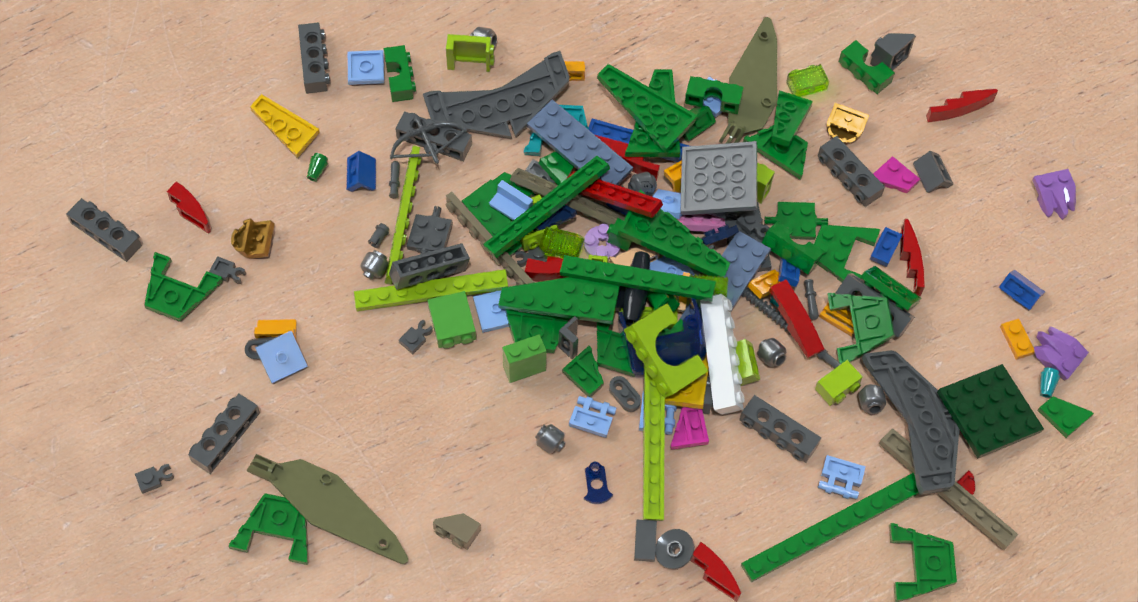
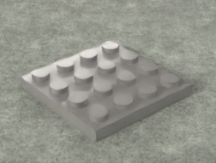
M756 141L682 147V215L757 210Z

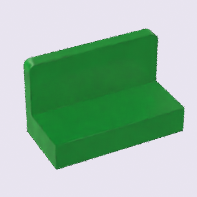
M695 106L689 110L697 115V121L683 135L686 141H690L716 123L709 106Z

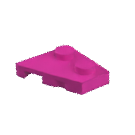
M893 156L873 173L882 184H885V187L897 189L903 193H908L920 181L919 177Z
M682 408L671 442V450L709 444L702 409Z

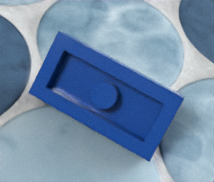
M885 227L871 254L870 260L887 267L903 234Z
M781 257L778 281L787 280L791 286L796 287L799 283L800 269Z

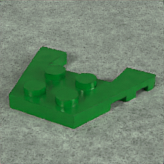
M822 224L814 245L825 251L818 265L825 271H830L838 277L837 280L841 283L851 273L860 278L861 274L845 269L854 242L857 240L874 246L880 229Z
M155 252L144 306L148 310L180 322L222 283L223 279L221 276L206 271L198 287H194L165 276L164 274L172 260L168 256Z
M827 293L831 311L850 307L856 344L837 348L839 363L842 364L846 360L852 362L895 337L887 298Z
M504 309L513 342L515 343L540 334L547 353L555 352L558 346L559 330L570 319Z
M597 322V365L635 377L644 366V363L638 358L632 343L627 340L626 335L609 330L611 324ZM664 328L659 332L655 342L656 349L664 341L669 329Z
M264 493L250 513L246 523L240 527L234 540H231L229 543V549L248 553L253 533L293 541L288 558L290 562L307 565L306 519L285 497Z
M890 523V543L912 544L915 582L894 583L895 602L905 601L957 583L953 542L929 534L924 535L916 532L914 529H906L898 526V524Z

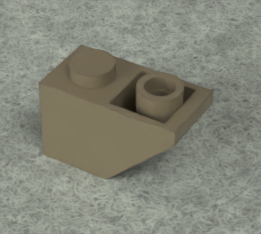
M462 513L435 519L433 521V529L438 536L442 538L447 537L452 540V544L460 549L463 547L468 550L480 533L481 524Z

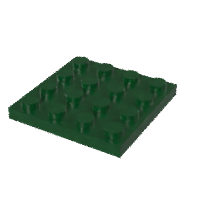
M1003 364L942 387L937 391V394L977 459L1039 434L1044 430Z

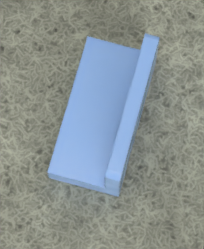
M501 180L498 184L497 193L489 202V205L511 220H515L533 206V199Z

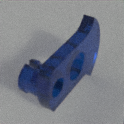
M596 461L590 463L585 468L588 493L584 500L592 504H602L609 501L614 494L609 492L607 487L605 466ZM594 480H600L603 486L600 489H594L591 483Z

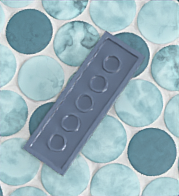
M551 100L527 123V127L577 170L595 156H599L610 166V170L598 178L600 180L619 185L633 171V167L554 100Z
M740 231L736 233L722 254V257L731 263L723 281L709 275L706 280L716 281L714 296L724 295L731 301L733 310L749 282L754 278L771 252V248ZM692 299L680 319L696 330L695 335L705 339L701 303L699 299Z

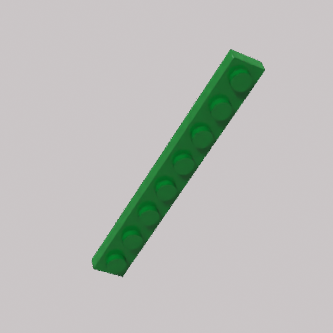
M595 156L483 244L484 249L493 257L498 258L610 170L609 164L599 156Z
M564 255L560 269V276L710 302L713 301L716 281L566 255Z

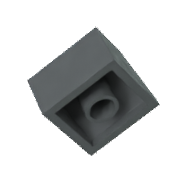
M888 33L883 38L880 37L874 44L875 49L871 54L870 65L877 66L883 62L891 70H894L909 57L916 35Z

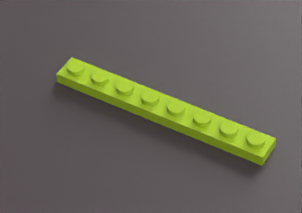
M413 146L410 154H419L420 147ZM409 157L385 284L392 285L393 282L389 275L392 262L401 260L403 256V251H400L401 245L404 246L406 241V235L403 233L404 229H407L410 219L407 218V213L411 212L413 202H410V197H414L416 186H413V182L417 181L419 174L416 166L420 165L422 157Z
M506 269L435 279L397 290L395 286L354 291L355 306L358 312L426 302L427 299L465 291L466 296L495 292L508 287Z
M645 365L643 520L663 521L665 398L658 391L653 378L647 373Z

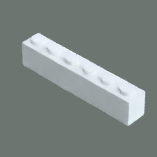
M719 294L713 296L712 302L700 300L713 407L714 411L723 415L744 410L743 403L745 399L740 386L742 384V377L738 371L740 361L735 348L737 347V340L733 333L735 324L731 317L732 303L724 295Z

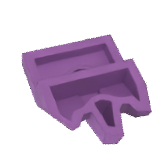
M1069 169L1033 177L1032 181L1039 195L1037 201L1041 210L1048 218L1052 216L1054 211L1063 220L1068 215V209L1075 211L1076 186Z
M1052 326L1048 329L1049 335L1043 331H1038L1036 338L1042 346L1034 347L1036 358L1046 368L1051 367L1058 370L1059 376L1063 380H1067L1089 352L1076 338Z

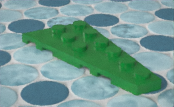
M607 64L597 75V79L665 153L697 121L696 114L610 64Z
M654 69L649 88L675 102L672 69ZM636 122L625 151V157H680V142L678 140L665 153Z
M662 209L653 218L629 210L618 230L617 235L720 281H723L731 264L714 249H709L704 245L702 239L693 236L690 230L669 212H664Z
M567 277L504 287L501 290L498 307L500 309L571 319L575 316L578 320L613 324L620 286Z

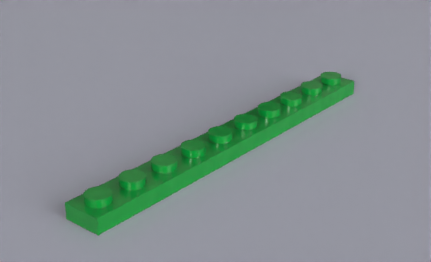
M914 473L742 562L741 567L750 582L756 581L920 494L916 486Z

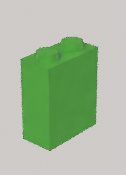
M465 291L427 299L438 348H450L456 344H468L476 340V330Z
M540 334L502 347L503 368L509 383L546 371L547 351Z

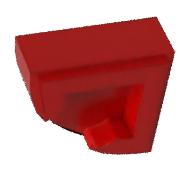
M968 470L957 483L973 496L975 492V478Z

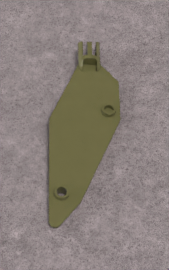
M769 17L763 19L729 77V84H737L744 88L738 114L728 113V126L719 140L721 144L727 134L730 137L726 144L731 143L733 138H737L734 143H739L745 133L763 129L777 104V37L772 20Z
M255 455L247 472L271 482L311 525L400 564L408 562V556L396 535L338 475L302 459L277 463L261 455Z

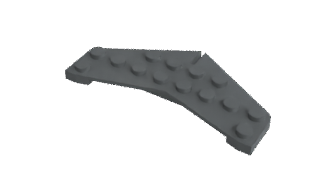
M561 51L551 53L542 62L502 87L480 91H429L423 93V97L430 118L435 122H454L469 132L512 139L507 123H511L516 138L527 127V123L568 85L569 74Z
M890 350L864 354L862 360L866 368L908 423L916 486L920 495L948 491L955 484L959 428L937 394L938 390L896 351Z

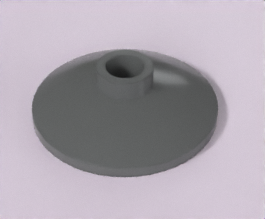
M671 529L666 531L656 543L655 555L658 562L668 569H678L685 566L693 556L694 541L684 530ZM680 548V551L675 554V550Z

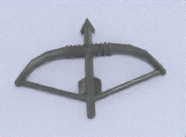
M414 113L413 122H416L419 128L409 131L398 138L392 147L390 159L432 157L435 164H438L439 160L436 155L462 134L467 133V129L454 122L446 121L423 126L420 121L422 118ZM445 126L461 130L459 134L439 149L435 143L430 142L426 134L431 130L433 131L436 128ZM420 134L423 136L426 142L424 147L426 154L394 155L396 148L406 139Z

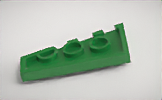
M779 90L771 142L789 147L810 111L813 101Z
M490 179L461 202L486 230L494 236L510 224L511 221L507 216L489 205V202L497 193ZM520 240L506 251L510 256H513L522 249Z

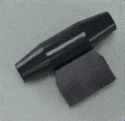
M642 251L636 252L630 267L650 270V255ZM620 286L615 312L621 311L623 308V323L630 326L641 319L646 306L647 290Z

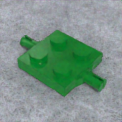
M778 202L776 217L764 216V224H775L778 221L793 231L790 236L791 239L815 240L816 226L828 225V218H817L815 203Z

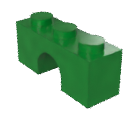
M855 40L841 51L838 62L842 67L848 69L855 78L861 80L869 90L874 91L878 95L892 83L895 72L883 62L877 66L866 65L864 62L869 50Z
M405 45L384 48L387 73H400L397 76L388 77L392 102L412 100L413 92H416L415 81H411L410 78L414 77L412 66H408V63L411 62L410 52H406Z
M690 76L685 95V104L703 107V103L707 98L715 97L721 102L720 111L738 114L744 87L737 84L723 83L718 80L713 81L703 79L702 77Z
M777 221L768 229L762 244L771 248V251L806 274H809L818 265L825 251L811 242L805 245L794 242L790 238L793 231Z

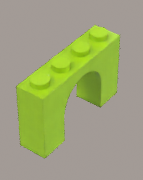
M668 304L659 307L624 329L627 340L632 343L638 358L644 363L647 373L653 378L658 391L664 398L673 395L708 372L698 354L678 366L668 365L658 356L655 342L659 332L677 321Z

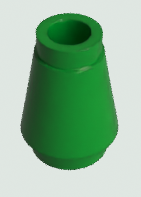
M314 153V156H311L306 177L316 182L328 165V158L323 154Z

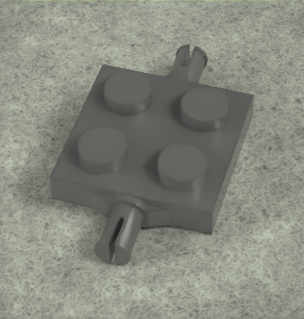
M434 206L431 216L415 215L406 246L407 250L423 254L446 248L453 222L451 219L439 217L442 210L441 207L438 206L437 208V206Z

